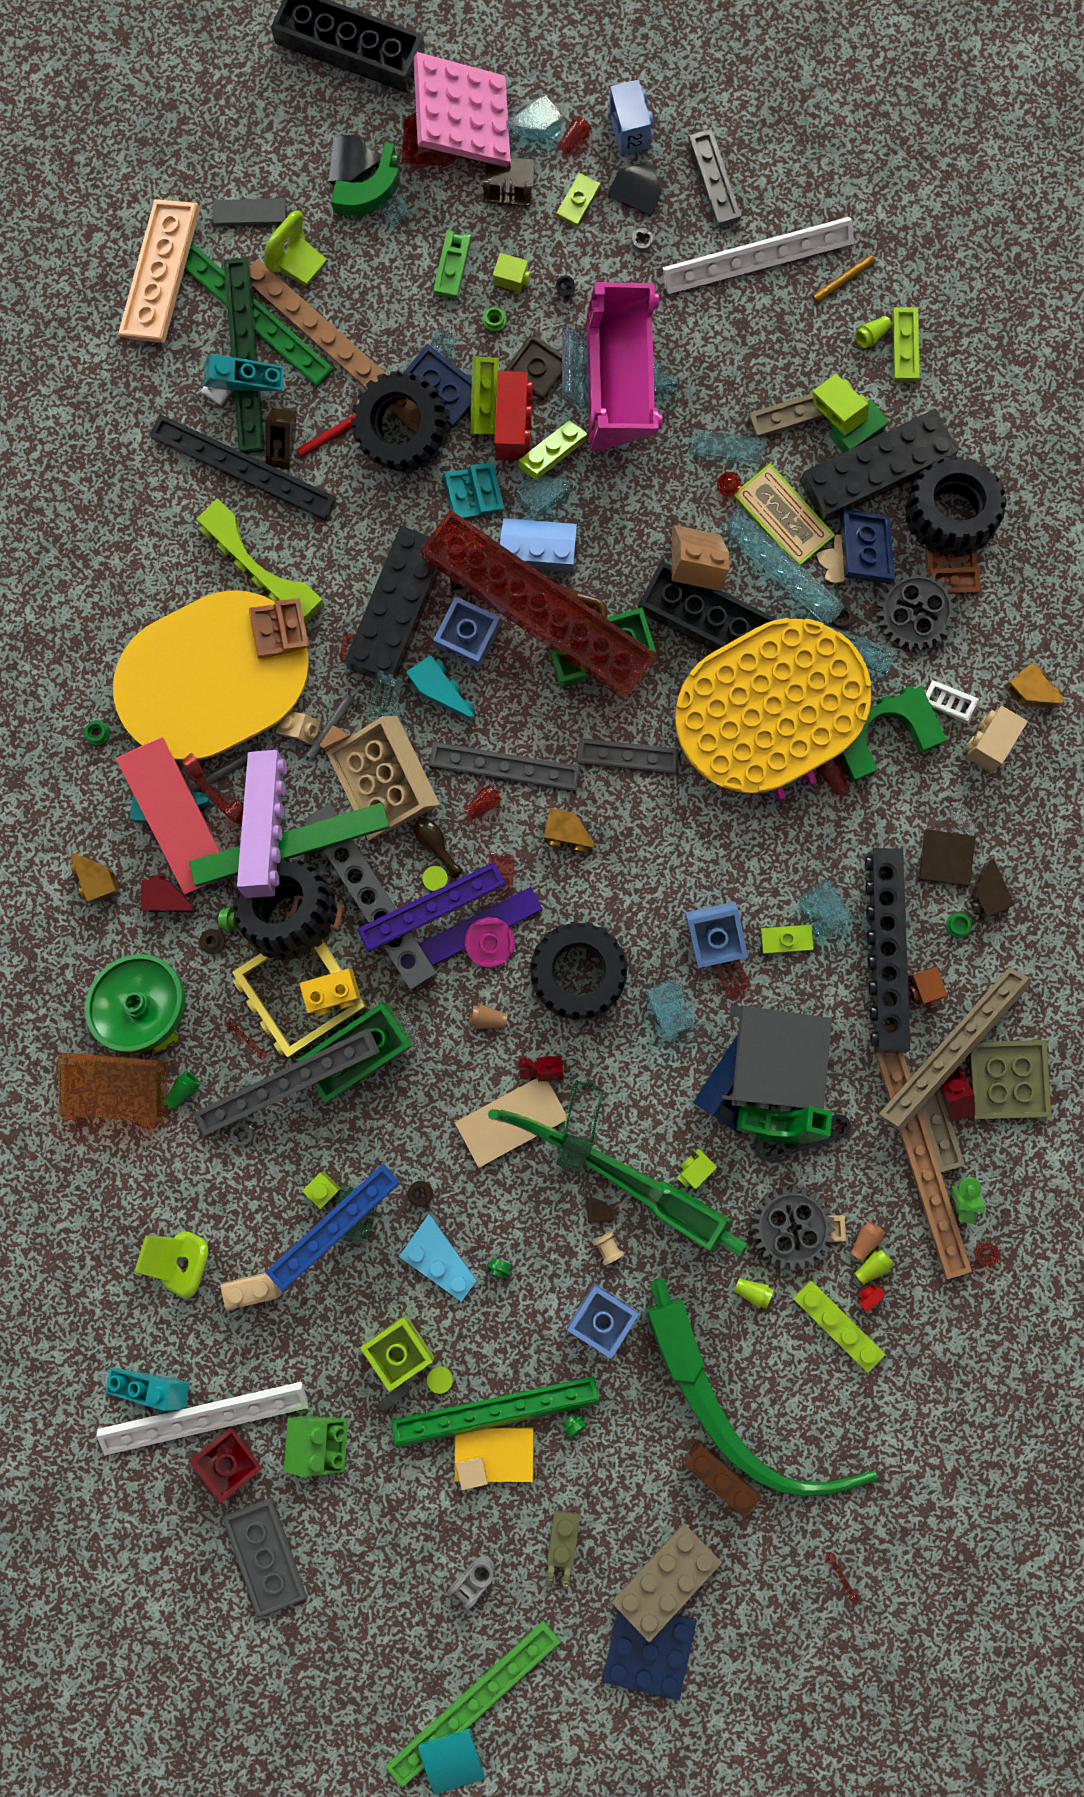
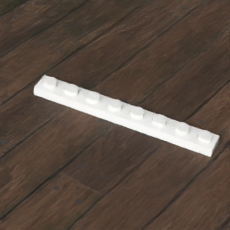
M850 217L663 267L667 293L679 292L854 244L852 219Z
M302 1382L100 1428L97 1431V1438L104 1455H109L308 1408V1399Z

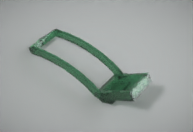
M575 1081L564 1125L563 1146L556 1162L558 1166L579 1173L582 1172L587 1156H590L594 1144L598 1114L605 1092L604 1089L596 1087L591 1082ZM578 1084L601 1092L593 1119L590 1141L568 1134L569 1119Z

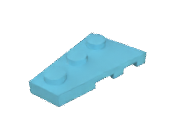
M429 1214L399 1257L462 1302L477 1279Z

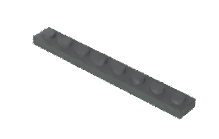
M366 1029L194 1112L195 1118L203 1135L206 1136L363 1061L380 1051L370 1029Z

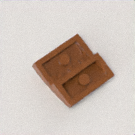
M926 545L928 577L935 572L936 581L945 578L942 586H952L947 593L980 592V566L977 567V552L971 555L965 552L963 557H954V554H949L947 557L940 555L941 552L935 550L933 553L927 550L928 546Z
M300 598L275 601L274 605L249 608L258 659L286 654L309 647Z

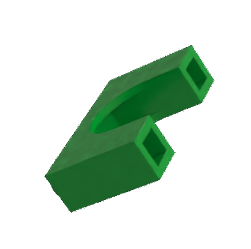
M913 685L899 691V696L891 698L890 695L876 701L877 705L870 707L867 721L858 737L839 755L851 783L872 775L878 770L866 743L867 727L870 722L877 718L892 717L901 721L907 727L919 754L942 745L947 740L922 686L915 689Z

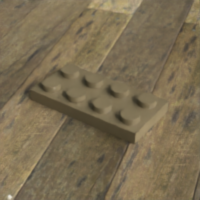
M683 1523L611 1600V1603L650 1642L722 1562Z

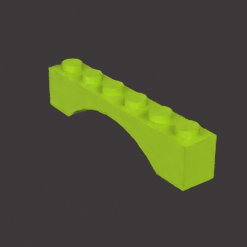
M218 498L196 518L201 526L198 530L208 540L213 537L218 542L216 545L218 550L225 556L230 554L235 559L233 564L242 573L248 571L253 576L250 580L260 590L265 588L270 593L268 595L269 599L275 602L300 598L305 625L325 606L323 600L305 582L279 578L264 570L250 557L243 546L239 522L236 516Z

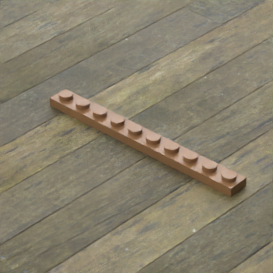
M258 258L250 266L252 288L366 390L368 389L366 384L370 380L377 382V376L385 373L276 274L269 271ZM402 399L393 403L388 410L416 434L421 420L417 404L409 399Z
M890 1024L884 1026V1029L887 1032L892 1033L894 1032L895 1026L894 1024ZM875 1053L889 1101H891L911 1078L903 1053ZM920 1109L900 1132V1136L946 1279L970 1273L972 1270Z

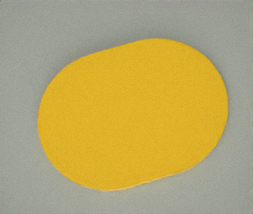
M223 591L210 594L146 626L128 643L119 658L114 673L113 697L115 707L124 727L140 745L147 744L163 736L175 760L198 761L215 757L277 725L293 710V707L304 692L308 679V648L258 659L249 608L274 605L275 602L265 596L247 591Z
M806 618L774 620L753 629L714 651L694 667L680 690L676 704L675 724L677 737L685 756L692 766L712 783L740 793L773 791L790 784L834 759L854 742L867 721L870 712L871 680L861 654L851 641L839 631H835L824 625V623Z

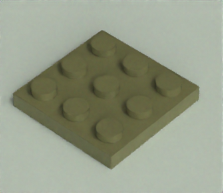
M1047 1040L980 1042L969 1054L970 1087L974 1093L976 1115L972 1116V1119L1051 1117Z

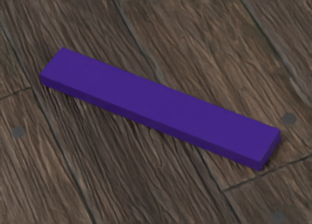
M493 862L358 928L357 931L369 953L506 886L496 863Z
M529 887L419 943V946L433 966L465 949V934L470 925L478 919L494 917L511 926L543 909L532 887ZM411 955L405 956L402 960L403 968H412L416 962L415 957Z

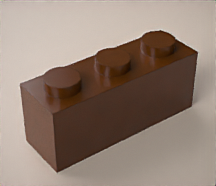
M697 1440L682 1458L683 1465L743 1518L748 1515L761 1499L756 1489L701 1441Z

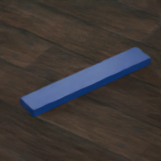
M383 1163L265 1273L284 1292L401 1182Z

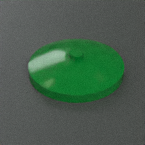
M133 954L113 961L96 976L87 993L85 1018L90 1032L105 1047L122 1054L143 1053L159 1046L171 1036L181 1021L185 1008V990L182 980L169 964L152 955Z

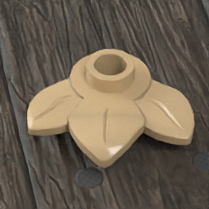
M837 534L834 538V549L822 550L816 554L820 565L827 569L825 580L831 583H840L846 579L844 577L841 535Z

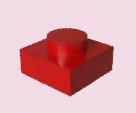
M868 1285L859 1292L858 1296L860 1298L856 1302L863 1310L868 1312L886 1294L879 1286L874 1285L871 1287Z

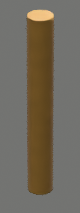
M871 254L813 294L812 298L814 301L819 303L873 265L875 258Z

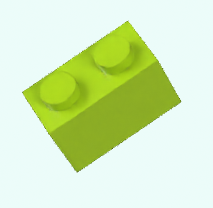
M834 374L813 390L814 406L845 436L869 419V403L862 394L858 395L853 390L851 384L846 379L842 380L837 374Z

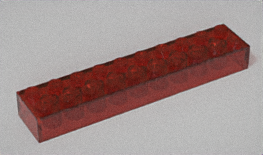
M452 510L448 511L420 549L423 560L626 702L657 660L658 654Z

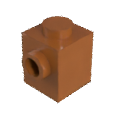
M938 967L909 976L912 986H909L910 995L914 1001H918L919 1005L926 1003L927 1007L942 1003L941 998L948 996Z

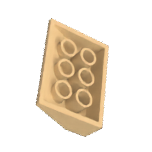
M382 716L326 752L354 811L379 803L384 804L390 828L366 835L368 841L416 819L440 805L398 716Z

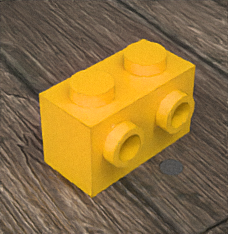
M353 969L342 970L299 983L307 1013H315L316 1017L331 1013L330 1008L340 1005V1009L355 1006V1000L361 999Z

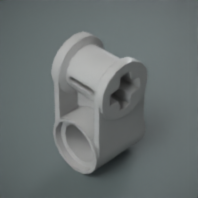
M478 1557L448 1589L450 1595L454 1594L465 1604L464 1608L466 1610H469L476 1603L483 1591L491 1584L495 1570L492 1560L488 1557ZM478 1567H485L489 1574L484 1577L479 1576L476 1573V1569Z

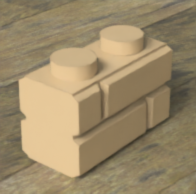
M266 1273L231 1280L221 1284L226 1310L277 1299L281 1296L279 1287Z

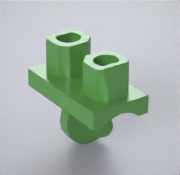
M974 1177L963 1178L958 1188L951 1186V1196L955 1202L954 1211L959 1213L958 1219L960 1222L975 1224L977 1212H985L986 1206L980 1196L982 1187L980 1182Z

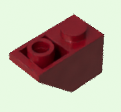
M958 1066L940 1087L951 1122L976 1115L974 1093Z

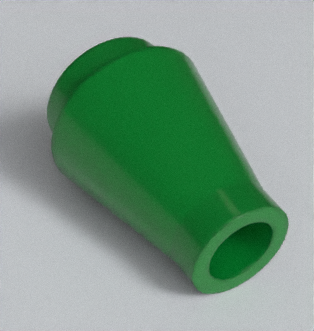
M185 1071L183 1074H179L164 1102L170 1108L176 1110L182 1103L199 1091L198 1087L201 1085V1082L190 1072Z

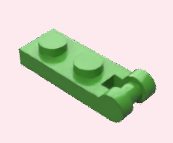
M447 230L433 290L434 295L458 300L472 238L471 234L464 233L459 235L455 234V231ZM453 244L461 245L460 248H455L452 246Z

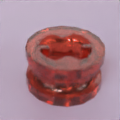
M984 1242L975 1249V1259L979 1264L991 1267L998 1263L1000 1253L995 1245ZM990 1247L992 1249L990 1252L994 1253L993 1258H988L987 1262H984L981 1252L986 1251Z

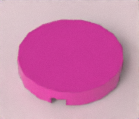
M485 917L478 919L470 925L465 934L464 945L467 955L473 962L481 967L493 968L502 965L512 955L515 939L512 930L506 922L494 917Z

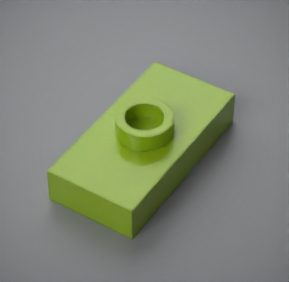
M579 173L559 207L556 216L578 227L600 189V183Z
M811 925L760 929L762 954L814 950Z

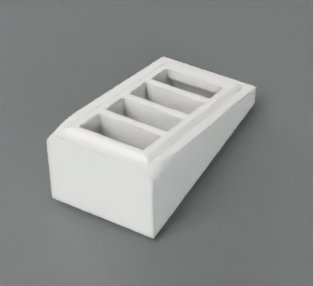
M933 680L926 692L932 708L969 725L979 705L978 698ZM935 688L942 691L937 702L929 700ZM946 694L951 695L946 706L941 705ZM958 698L960 701L956 709H951L955 699ZM966 702L969 706L964 714L961 713V710Z

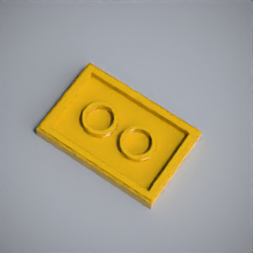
M491 1427L455 1435V1482H460L456 1463L481 1456L488 1482H533V1427Z

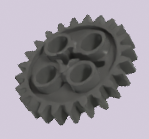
M915 569L912 570L911 577L902 572V580L900 581L895 577L893 581L894 586L890 584L885 585L888 593L881 592L879 595L885 601L877 602L876 605L883 609V611L876 613V617L883 618L878 626L887 627L883 635L891 633L893 635L890 639L891 643L896 639L900 640L899 648L904 643H907L908 651H911L914 645H917L918 650L921 651L923 644L926 643L927 647L931 649L933 645L932 640L940 644L942 642L940 634L948 637L949 632L946 630V627L954 628L955 626L950 619L958 617V614L952 612V610L956 609L959 605L951 603L956 594L948 595L947 592L952 586L943 587L942 583L945 578L936 581L935 572L930 577H926L925 569H923L920 576H917ZM907 588H913L917 591L918 596L914 600H909L905 597L904 591ZM928 599H938L940 608L931 610L927 605ZM900 600L912 608H915L916 605H920V611L930 615H934L938 619L936 621L932 620L930 617L922 613H919L917 616L913 615V609L906 606H900L896 603V601ZM894 612H905L907 620L903 623L896 622L893 617ZM926 621L930 626L927 633L919 632L916 627L917 622Z
M792 1185L790 1192L787 1191L785 1186H781V1194L771 1190L773 1198L770 1199L763 1196L766 1204L764 1206L761 1204L756 1205L761 1210L760 1214H752L754 1218L758 1219V1223H753L750 1226L757 1229L758 1232L751 1236L752 1238L760 1239L755 1247L757 1249L764 1247L765 1249L761 1255L766 1257L771 1254L769 1262L774 1264L779 1260V1267L781 1269L788 1263L790 1270L794 1271L795 1264L798 1263L799 1267L804 1270L806 1261L814 1266L813 1258L815 1256L820 1260L823 1259L820 1253L821 1250L830 1251L825 1243L834 1242V1239L828 1236L829 1232L835 1231V1228L828 1226V1223L834 1221V1218L826 1217V1214L831 1210L830 1207L822 1208L821 1206L825 1200L820 1198L815 1201L816 1192L814 1191L806 1196L807 1188L802 1187L799 1193H797L795 1185ZM787 1205H790L793 1222L799 1225V1228L795 1229L800 1246L799 1250L795 1249L793 1233L787 1231V1227L791 1226L786 1211ZM801 1205H806L809 1211L808 1216L804 1219H799L796 1215V1210ZM775 1211H781L784 1215L783 1221L778 1225H774L771 1221V1216ZM806 1231L814 1233L815 1238L811 1244H804L802 1241V1236ZM782 1236L788 1237L790 1241L789 1247L785 1250H779L777 1247V1241Z

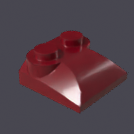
M232 1427L228 1428L188 1461L194 1474L219 1504L263 1469Z

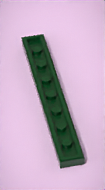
M248 257L224 260L231 357L258 362L250 260ZM234 390L239 451L242 453L265 452L260 391Z

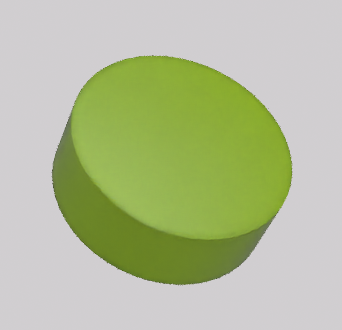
M431 866L426 869L423 874L425 887L430 891H436L446 886L448 883L446 871L439 866Z
M437 1366L429 1372L427 1385L434 1393H445L452 1386L453 1375L448 1368Z

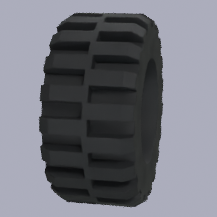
M391 371L389 376L385 373L378 375L377 382L370 380L366 384L368 389L365 393L359 392L357 396L360 399L359 404L353 405L352 412L356 413V418L351 419V427L356 429V432L353 433L355 441L360 443V450L368 455L370 460L388 469L404 472L405 470H418L420 465L426 467L430 464L429 459L431 457L437 458L441 454L438 449L441 445L445 447L448 441L444 438L445 433H450L451 425L447 423L450 413L445 408L446 402L443 396L438 393L434 386L413 373L404 372L402 374L399 371ZM402 399L412 400L420 410L421 420L419 429L415 436L407 443L393 445L383 435L382 420L384 414L396 401Z
M955 456L954 460H950V457L941 458L939 464L937 461L930 463L927 469H923L914 481L905 506L907 510L905 514L906 522L910 523L908 529L911 534L917 535L916 541L920 545L926 544L928 546L927 550L933 553L936 550L941 552L940 555L947 557L949 554H954V557H963L965 552L968 555L976 553L978 548H984L989 540L993 538L1004 517L1006 497L1003 495L1005 489L1002 484L998 485V476L995 473L991 474L989 467L984 464L980 466L976 463L977 460L971 458L969 461L963 460L964 457ZM942 494L960 495L973 505L976 517L969 520L951 519L939 511L934 498Z
M281 859L280 863H277L279 885L275 886V896L244 898L239 890L237 893L239 899L234 902V910L236 911L234 919L241 934L263 956L267 958L274 957L276 960H285L288 957L292 960L299 958L298 955L300 954L305 956L311 953L310 949L315 946L318 948L323 943L322 939L324 936L328 937L331 932L330 925L335 924L336 915L334 913L337 911V903L335 902L333 891L313 866L297 859H292L291 862L289 859ZM292 896H303L299 909L292 917L280 923H269L270 914L277 904Z
M570 922V924H562L551 932L549 931L537 944L531 959L530 976L536 996L548 1010L560 1017L572 1020L590 1019L606 1012L618 1000L627 980V962L622 947L617 943L618 940L613 935L611 936L607 933L606 929L601 926L600 928L594 926L593 923ZM575 947L591 950L597 955L602 964L603 973L599 985L593 991L583 995H574L563 990L557 983L554 973L555 964L559 956L566 950Z

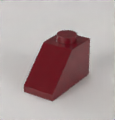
M152 875L149 876V880H142V911L196 913V907L172 882L165 880V876Z

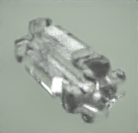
M958 804L949 811V815L953 814V820L961 829L964 828L966 830L964 831L965 834H969L976 829L977 823L973 824L972 817L965 809H961V804Z

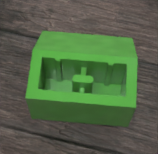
M314 1416L288 1418L284 1472L300 1477L344 1472L348 1419Z

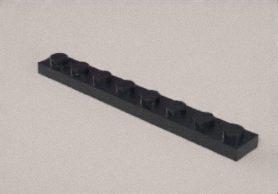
M162 414L159 415L149 434L151 439L324 521H326L336 501L334 495Z

